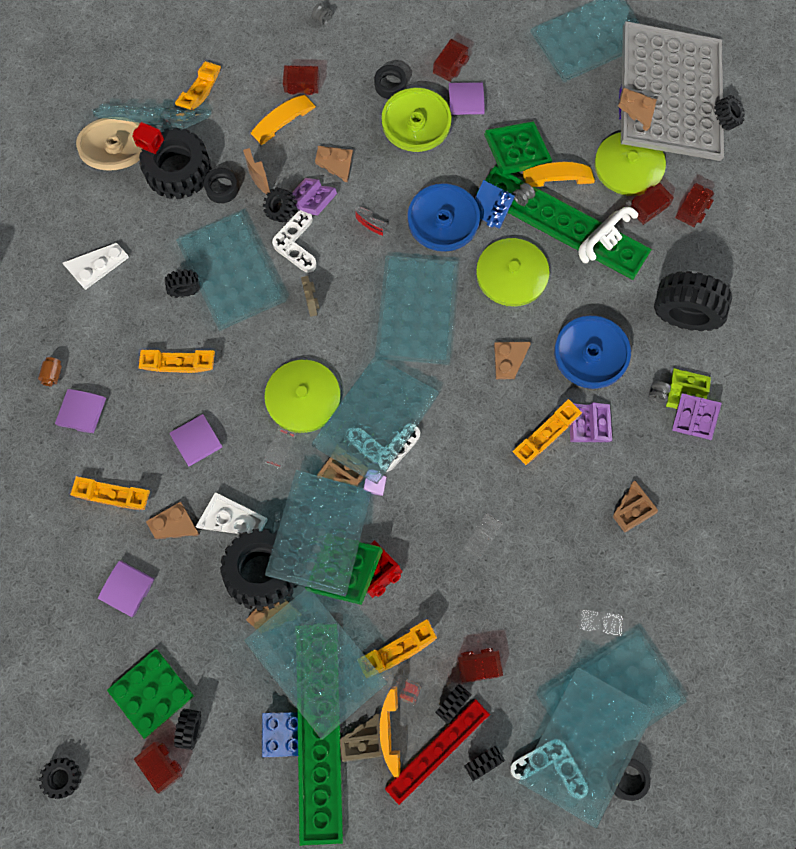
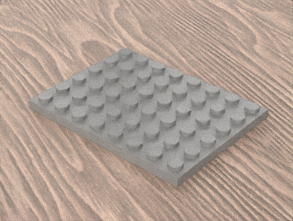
M625 21L623 25L622 90L626 88L657 101L648 131L643 129L644 125L637 119L634 121L627 112L621 109V144L721 161L724 158V129L722 125H719L720 121L716 119L717 115L714 113L716 111L714 106H716L715 103L723 99L722 40Z

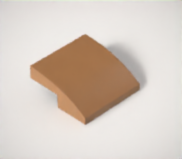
M250 148L244 149L246 164L253 181L265 194L267 192L270 193L262 161L254 163Z

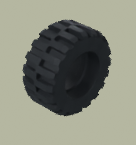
M169 128L164 129L161 132L164 141L156 154L141 148L142 152L139 155L140 168L147 184L158 195L163 196L165 194L166 198L172 199L173 196H176V199H182L184 195L190 197L192 192L195 191L197 193L201 190V185L204 187V178L211 170L207 149L204 142L198 138V135L193 132L190 133L189 130H180V128H173V130H169ZM185 155L190 157L189 163L181 170L168 172L160 169L163 162L171 156Z
M679 271L665 276L659 283L654 310L657 316L661 317V320L668 322L672 326L675 325L678 328H685L690 331H712L726 323L732 301V292L726 283L723 284L720 279H715L711 275H703L700 272Z
M265 528L263 532H259V529H252V533L248 534L246 531L241 533V538L235 537L232 540V546L227 545L224 550L226 555H223L221 558L222 566L220 567V573L231 598H234L236 603L239 605L244 604L245 608L252 609L253 606L257 610H263L265 606L272 609L275 608V603L279 602L281 605L286 602L285 597H291L294 593L293 587L297 588L299 583L298 577H300L299 560L294 546L291 545L287 537L282 538L281 533L275 531L272 534L270 529ZM266 555L275 558L279 562L280 568L277 574L265 583H250L242 576L244 566L254 557Z

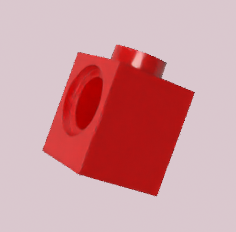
M143 122L133 131L132 137L136 146L156 154L164 141L159 129Z

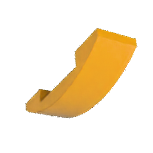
M205 61L198 70V78L187 93H181L175 101V105L190 110L199 107L208 97L221 66Z
M306 95L290 99L265 116L252 130L251 135L260 145H263L273 138L275 132L297 116H304L316 106Z
M574 162L547 163L532 167L522 173L525 183L531 187L544 186V183L547 181L576 180L577 184H591L595 182L591 167Z
M141 350L139 368L157 372L180 373L213 370L215 351L195 350V353H161L159 350Z
M568 399L541 427L512 452L525 465L529 464L553 443L582 412Z
M76 476L70 495L112 506L145 510L150 491L135 487L127 488L101 483L93 479Z
M426 619L412 627L409 633L378 651H371L357 661L365 678H370L412 657L437 639V636L429 620Z
M393 686L384 701L380 717L381 748L386 764L394 777H399L401 773L400 750L392 751L390 711H396L398 708L397 686Z

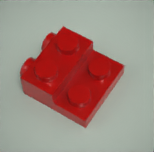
M375 540L370 544L381 547ZM383 548L367 590L372 599L375 596L383 595L386 590L385 587L390 583L398 582L401 578V573H403L400 566Z

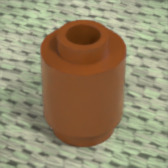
M46 357L45 361L42 362L38 377L42 385L52 387L53 384L58 383L62 368L60 360Z

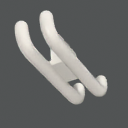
M623 207L619 211L613 212L580 245L578 252L581 261L588 263L589 259L592 261L596 259L593 246L599 240L607 250H611L617 244V241L622 239L621 234L614 225L621 218L625 222H629L631 217L636 219L638 217L637 211L631 207Z

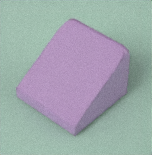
M367 471L364 493L383 496L387 477Z

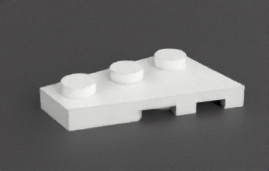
M115 243L63 262V265L86 290L129 257Z
M215 492L196 528L241 534L247 531L249 534L253 532L252 529H259V532H261L268 519Z

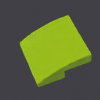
M674 368L670 380L671 391L668 393L666 407L678 409L682 393L707 399V395L710 392L711 377Z

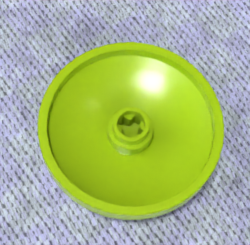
M409 88L394 94L386 102L382 111V128L388 140L400 149L411 152L427 151L441 144L448 136L451 128V111L447 102L439 94L425 88Z
M621 132L611 135L601 143L594 163L600 181L610 190L627 196L642 195L653 190L660 183L666 169L663 151L621 144Z
M506 238L492 243L482 252L477 263L476 277L483 293L494 302L505 306H522L536 300L545 290L549 280V265L545 255L534 244L523 239Z
M296 360L284 364L272 374L265 388V404L269 415L280 427L291 432L307 433L324 427L335 416L340 405L341 395L336 377L327 367L312 360Z

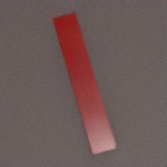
M475 699L400 773L399 777H396L385 788L398 805L490 715L488 711Z

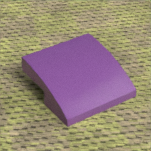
M449 83V108L451 115L484 114L483 83Z
M305 178L292 192L296 197L294 200H297V204H294L297 209L317 216L337 194L335 188L321 186L319 180Z
M67 389L55 424L81 432L94 433L106 398L92 393Z
M682 393L672 431L712 440L722 403Z
M573 403L582 414L570 425V442H611L610 404L591 403L590 405Z
M203 414L170 432L173 441L188 466L195 464L222 448Z
M120 560L108 577L98 599L133 617L137 613L143 598L147 596L154 578Z

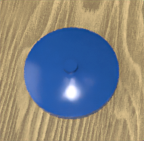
M435 184L426 187L413 198L409 205L408 226L411 234L420 244L435 251H453L465 246L473 239L479 227L480 211L477 202L466 190L455 185Z
M583 316L572 320L560 331L554 347V356L559 370L569 381L584 388L598 389L612 385L623 376L630 363L631 347L626 334L614 322L599 316Z

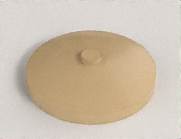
M117 116L102 118L90 123L83 128L77 137L76 147L80 158L87 165L100 170H119L132 166L140 161L139 155L142 152L141 148L136 146L132 137L134 129L140 123L130 118Z

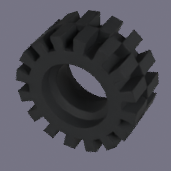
M729 95L715 103L716 106H714L716 110L714 113L717 115L716 119L720 121L719 125H722V128L725 130H731L743 124L745 120L743 118L745 114L742 113L744 109L741 108L742 104L738 103L739 100L738 98L735 99L734 95Z
M276 187L271 189V193L267 192L266 194L268 197H264L266 204H263V207L266 209L263 211L267 213L266 217L282 223L288 222L287 219H292L290 215L294 216L295 214L293 210L297 209L294 204H297V200H294L296 198L295 195L282 188ZM282 199V207L278 211L277 206L279 201Z
M193 270L172 271L171 274L168 273L165 276L166 292L170 297H188L195 295L200 290L198 274L193 272Z
M458 684L435 713L448 724L472 694L462 685Z
M182 709L174 734L175 748L188 750L195 748L201 724V711Z
M495 745L471 760L464 767L472 781H475L503 763L505 759Z
M68 758L53 759L50 763H46L44 765L45 769L40 772L42 777H39V781L42 784L39 787L44 789L42 793L44 795L48 794L49 798H66L72 795L78 789V783H81L80 775L82 774L78 770L80 767L75 764V761ZM60 769L68 774V781L62 787L56 786L53 782L54 774Z

